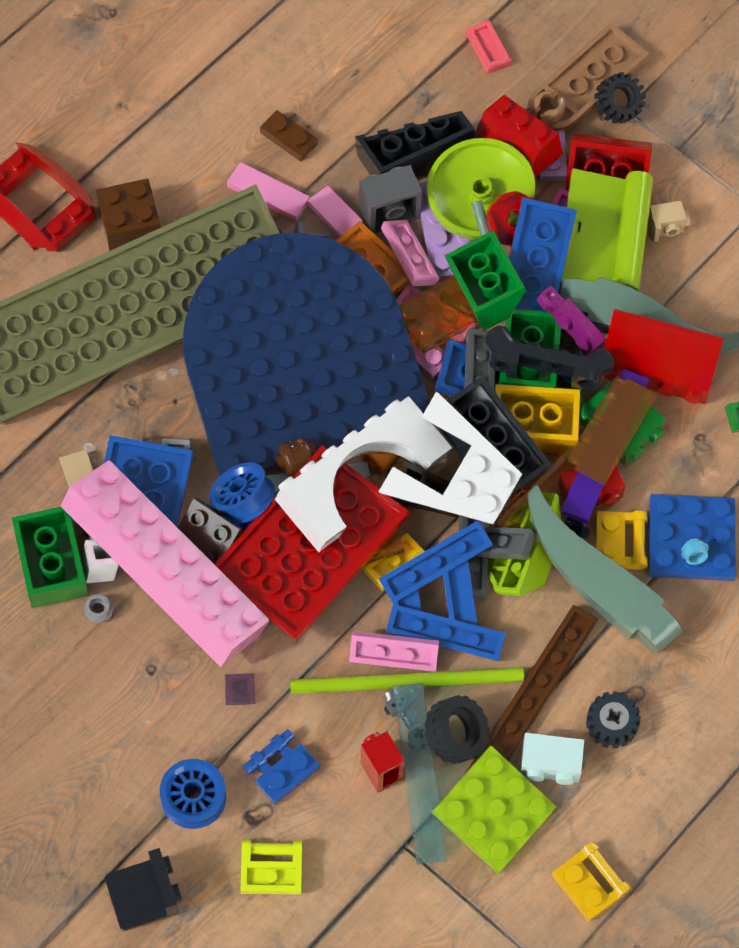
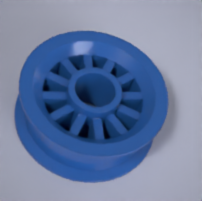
M253 462L241 463L225 471L215 481L210 490L209 500L211 505L218 509L219 512L237 524H243L255 519L268 508L275 495V485L269 478L265 477V471L259 464Z
M186 759L171 766L164 774L160 784V798L163 810L173 823L183 828L198 829L213 823L221 815L226 804L225 782L219 770L211 763L201 759ZM190 775V779L187 780L185 776ZM190 789L201 791L199 797L195 799L185 796ZM189 808L192 809V813H187ZM196 808H200L201 812L197 813Z

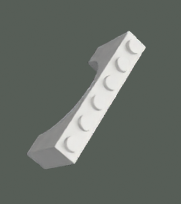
M409 396L401 402L398 399L393 401L385 409L386 413L381 417L377 414L371 417L364 424L365 428L359 433L356 430L352 431L343 439L344 443L338 448L335 445L331 446L322 454L323 459L316 464L314 461L309 462L300 470L301 475L295 479L291 476L278 486L280 491L275 498L276 502L318 552L339 538L347 527L338 514L333 497V483L336 472L346 461L363 453L380 451L404 457L417 467L429 471L445 459L452 449L433 424L422 418V411Z

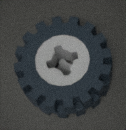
M613 691V694L610 695L609 692L603 693L602 697H596L595 701L591 703L587 713L586 727L589 729L590 737L594 736V741L597 744L601 742L603 747L606 748L612 745L614 749L618 748L619 745L625 746L634 739L640 725L641 716H639V708L635 707L636 702L633 699L628 700V695L623 693L620 696L619 692Z

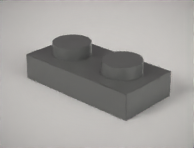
M483 527L493 546L478 554L480 558L528 560L536 536L531 529Z

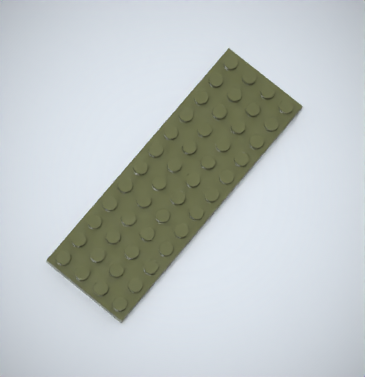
M257 185L248 187L0 301V424L182 341L185 318L190 302L199 284L211 268L224 256L247 242L265 236L280 234Z

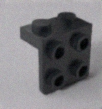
M160 848L148 851L150 860L108 873L105 877L117 921L122 931H128L179 914L177 903L182 901L178 885H171L168 874L173 873L168 855L162 857Z

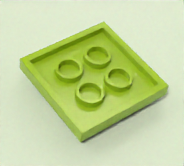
M490 746L431 813L498 874L557 806L497 750Z

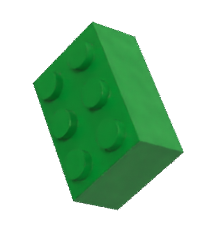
M514 309L509 319L505 321L506 328L516 342L528 345L534 343L547 349L559 350L561 327L549 312ZM518 366L516 375L500 372L499 384L556 388L557 374Z
M60 506L11 517L31 607L36 608L88 596L71 516Z

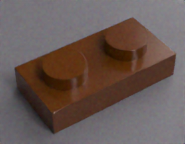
M278 110L260 126L261 134L300 162L318 144L316 137Z

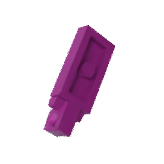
M549 286L536 299L543 310L548 311L555 318L557 324L562 329H565L575 339L576 344L588 354L607 339L569 298L564 300L552 286Z

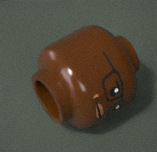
M298 438L281 444L279 455L275 456L279 472L285 471L288 477L292 476L293 478L316 453L314 444L312 442L308 443L304 438Z

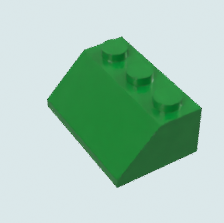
M494 231L444 255L483 332L509 319L525 294L526 289Z

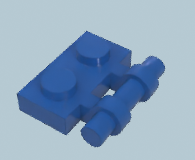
M289 729L281 735L276 734L272 737L270 744L260 752L256 750L249 756L250 760L242 766L249 775L256 769L260 770L262 775L255 780L256 785L274 805L320 769V764L301 743L293 750L287 746L295 738ZM279 752L283 758L271 767L267 760Z

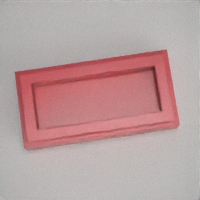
M490 20L466 29V36L487 74L511 66L512 60Z

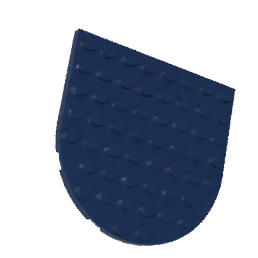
M283 233L261 237L247 242L224 256L206 274L194 293L185 318L183 357L188 380L219 477L228 469L246 462L257 463L264 470L276 467L275 456L279 455L280 445L298 438H304L308 443L312 442L316 452L322 445L327 449L333 445L338 448L344 443L343 439L354 430L359 433L365 428L364 424L376 414L381 417L386 413L385 409L397 399L401 402L409 396L423 414L430 404L404 319L392 290L381 274L366 259L343 244L328 238L305 233Z

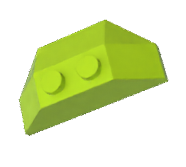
M542 493L551 509L561 520L559 496L556 493ZM528 500L521 504L505 520L502 528L531 529L536 534L529 511ZM536 534L528 560L491 558L488 564V575L497 594L523 596L545 585L552 561Z

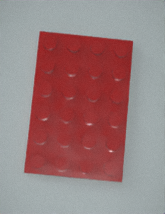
M322 445L305 465L311 461H314L316 464L323 459L322 454L327 448ZM344 463L337 470L333 483L335 506L339 516L347 526L339 538L318 552L274 498L268 508L256 517L214 565L271 623L295 642H298L410 516L409 511L388 495L379 493L380 489ZM299 470V471L297 472V474L293 477V479H295V478H297L299 475H301L300 470Z

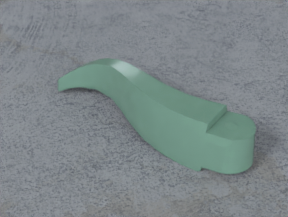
M598 278L597 282L581 279H567L562 282L560 296L564 300L569 298L601 333L608 334L613 311L617 309L723 337L724 340L719 357L739 349V332L714 333L694 327L651 297L628 286L603 278Z
M535 485L528 492V505L532 523L548 557L569 585L627 639L633 635L651 652L659 653L682 633L681 626L676 619L661 606L664 602L663 598L570 530L551 509L539 486Z

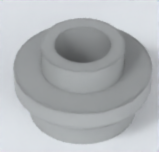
M93 595L86 601L84 612L90 621L102 623L112 616L113 604L105 595ZM98 606L104 608L101 613H95L94 609Z

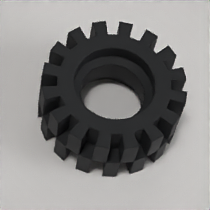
M620 72L604 79L597 86L596 90L599 92L594 94V99H599V101L594 104L595 107H601V110L598 111L600 115L606 114L604 117L606 121L612 119V123L620 122L621 124L642 112L641 108L645 107L646 103L642 100L646 98V93L641 94L640 91L644 89L643 84L637 85L640 81L637 77L632 80V74L624 75V72ZM615 89H621L626 94L628 100L626 107L621 108L615 104L612 97Z

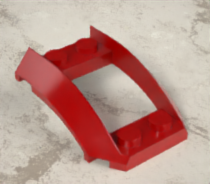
M16 142L18 150L0 165V218L10 225L29 244L31 249L35 250L37 247L46 248L47 251L58 252L97 218L92 198L70 174L48 156L30 144ZM38 168L58 182L75 199L41 230L17 206L6 198L12 190Z

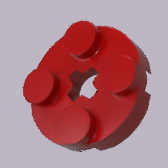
M518 191L507 192L495 198L492 204L488 206L487 227L489 232H495L501 245L512 246L516 227L508 222L510 213L513 211L514 215H518L522 198L534 200L532 197H528L526 194Z

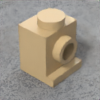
M682 201L650 206L648 225L653 242H658L660 236L672 237L683 233L684 228L690 226V215L688 210H684Z

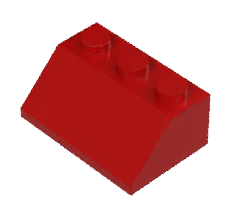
M506 95L501 96L484 111L475 131V139H495L517 149L529 162L534 178L563 155L559 133Z
M572 133L565 190L569 191L573 168L626 179V176L633 171L649 173L652 143Z

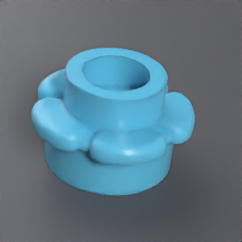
M699 539L688 540L681 549V556L688 564H700L708 558L707 551L709 546Z

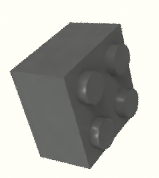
M411 165L395 167L389 172L380 175H370L364 180L359 181V210L367 228L374 234L382 231L381 226L384 221L407 220L409 223L420 219L422 190Z

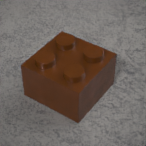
M149 178L96 189L98 206L109 251L161 228Z

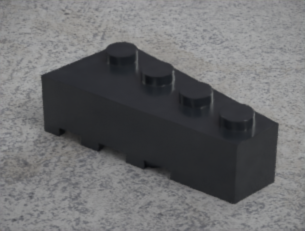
M458 111L429 118L427 123L414 124L412 122L404 124V128L389 131L387 128L379 130L376 135L368 137L362 134L355 136L357 157L370 175H380L389 172L395 167L411 165L415 177L431 170L438 157L448 148L462 141L475 139V128L464 113Z

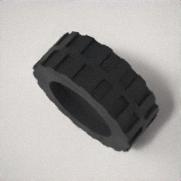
M456 695L438 701L430 707L431 710L427 712V719L424 725L426 727L425 735L429 741L430 748L433 749L437 757L442 758V761L450 762V764L462 763L479 757L481 752L486 750V745L489 743L490 728L488 727V719L484 715L483 709L477 705L475 700H471L465 695ZM452 715L458 716L464 725L466 738L462 744H458L450 733L449 718Z

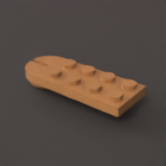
M610 22L532 92L528 102V112L553 130H564L566 132L595 108L594 103L599 101V99H594V94L599 92L596 88L601 84L600 82L620 72H624V75L632 74L648 60L649 52Z

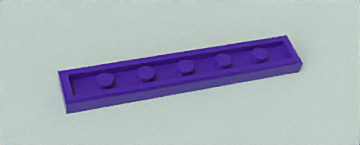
M623 369L561 509L562 515L585 524L588 523L647 388L649 378Z

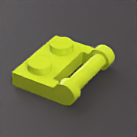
M242 840L241 894L301 895L302 841L293 840V843H251V840ZM251 855L293 856V862L251 861Z

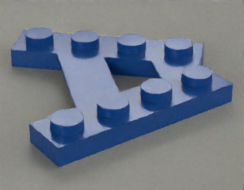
M479 520L379 578L393 603L386 629L387 633L403 637L438 640L441 647L499 662L506 633L477 625L468 560L493 546ZM441 576L444 578L449 618L421 611L419 589Z

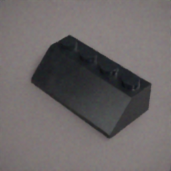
M483 376L446 400L522 473L509 499L522 491L552 466ZM440 428L464 459L471 445Z

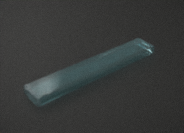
M423 683L394 686L402 757L405 760L404 774L416 865L445 862L447 858L442 822L431 813L439 804L432 748H430L429 741L425 735L426 727L424 725L427 719V709Z

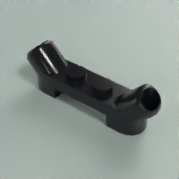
M498 325L492 328L485 338V343L492 352L489 364L496 371L516 375L518 366L572 377L571 388L584 391L598 390L601 377L613 371L615 365L614 358L608 349L600 347L583 357L571 354L566 350L556 351L547 349L539 344L533 343L528 345L516 342L506 326Z

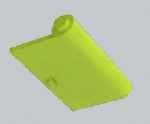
M572 169L567 208L576 209L577 212L561 284L567 279L597 282L598 278H603L639 291L653 186L652 175L644 171H633L626 176V179Z

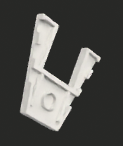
M436 392L422 418L471 445L468 453L443 495L394 467L388 474L379 493L494 525L520 480L522 473Z

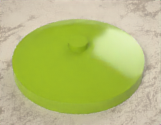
M476 138L453 145L438 157L428 176L427 196L434 217L449 232L469 240L481 237L471 203L482 200L487 216L488 206L501 194L518 191L535 200V178L529 162L517 149L495 139ZM512 211L508 218L509 224H513L516 227L518 215H514Z

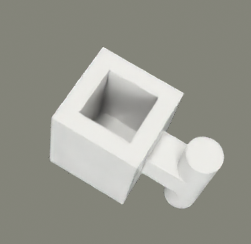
M89 535L85 541L80 558L85 582L114 581L119 564Z

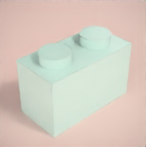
M525 733L520 773L530 781L552 779L562 785H571L573 782L579 783L584 740Z

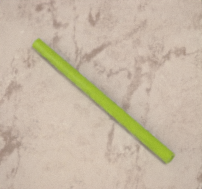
M521 667L291 679L290 687L291 694L399 689L409 686L418 688L524 682V669Z

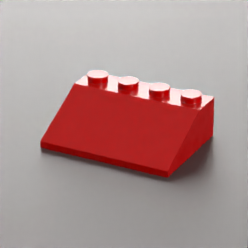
M614 309L604 348L608 349L612 354L615 365L613 371L602 377L612 381L617 376L620 377L623 369L649 378L646 389L657 391L663 396L684 398L689 403L705 404L724 338Z

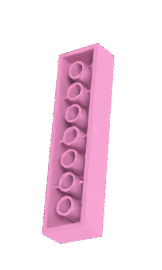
M110 460L69 487L61 507L220 667L259 638L269 619Z

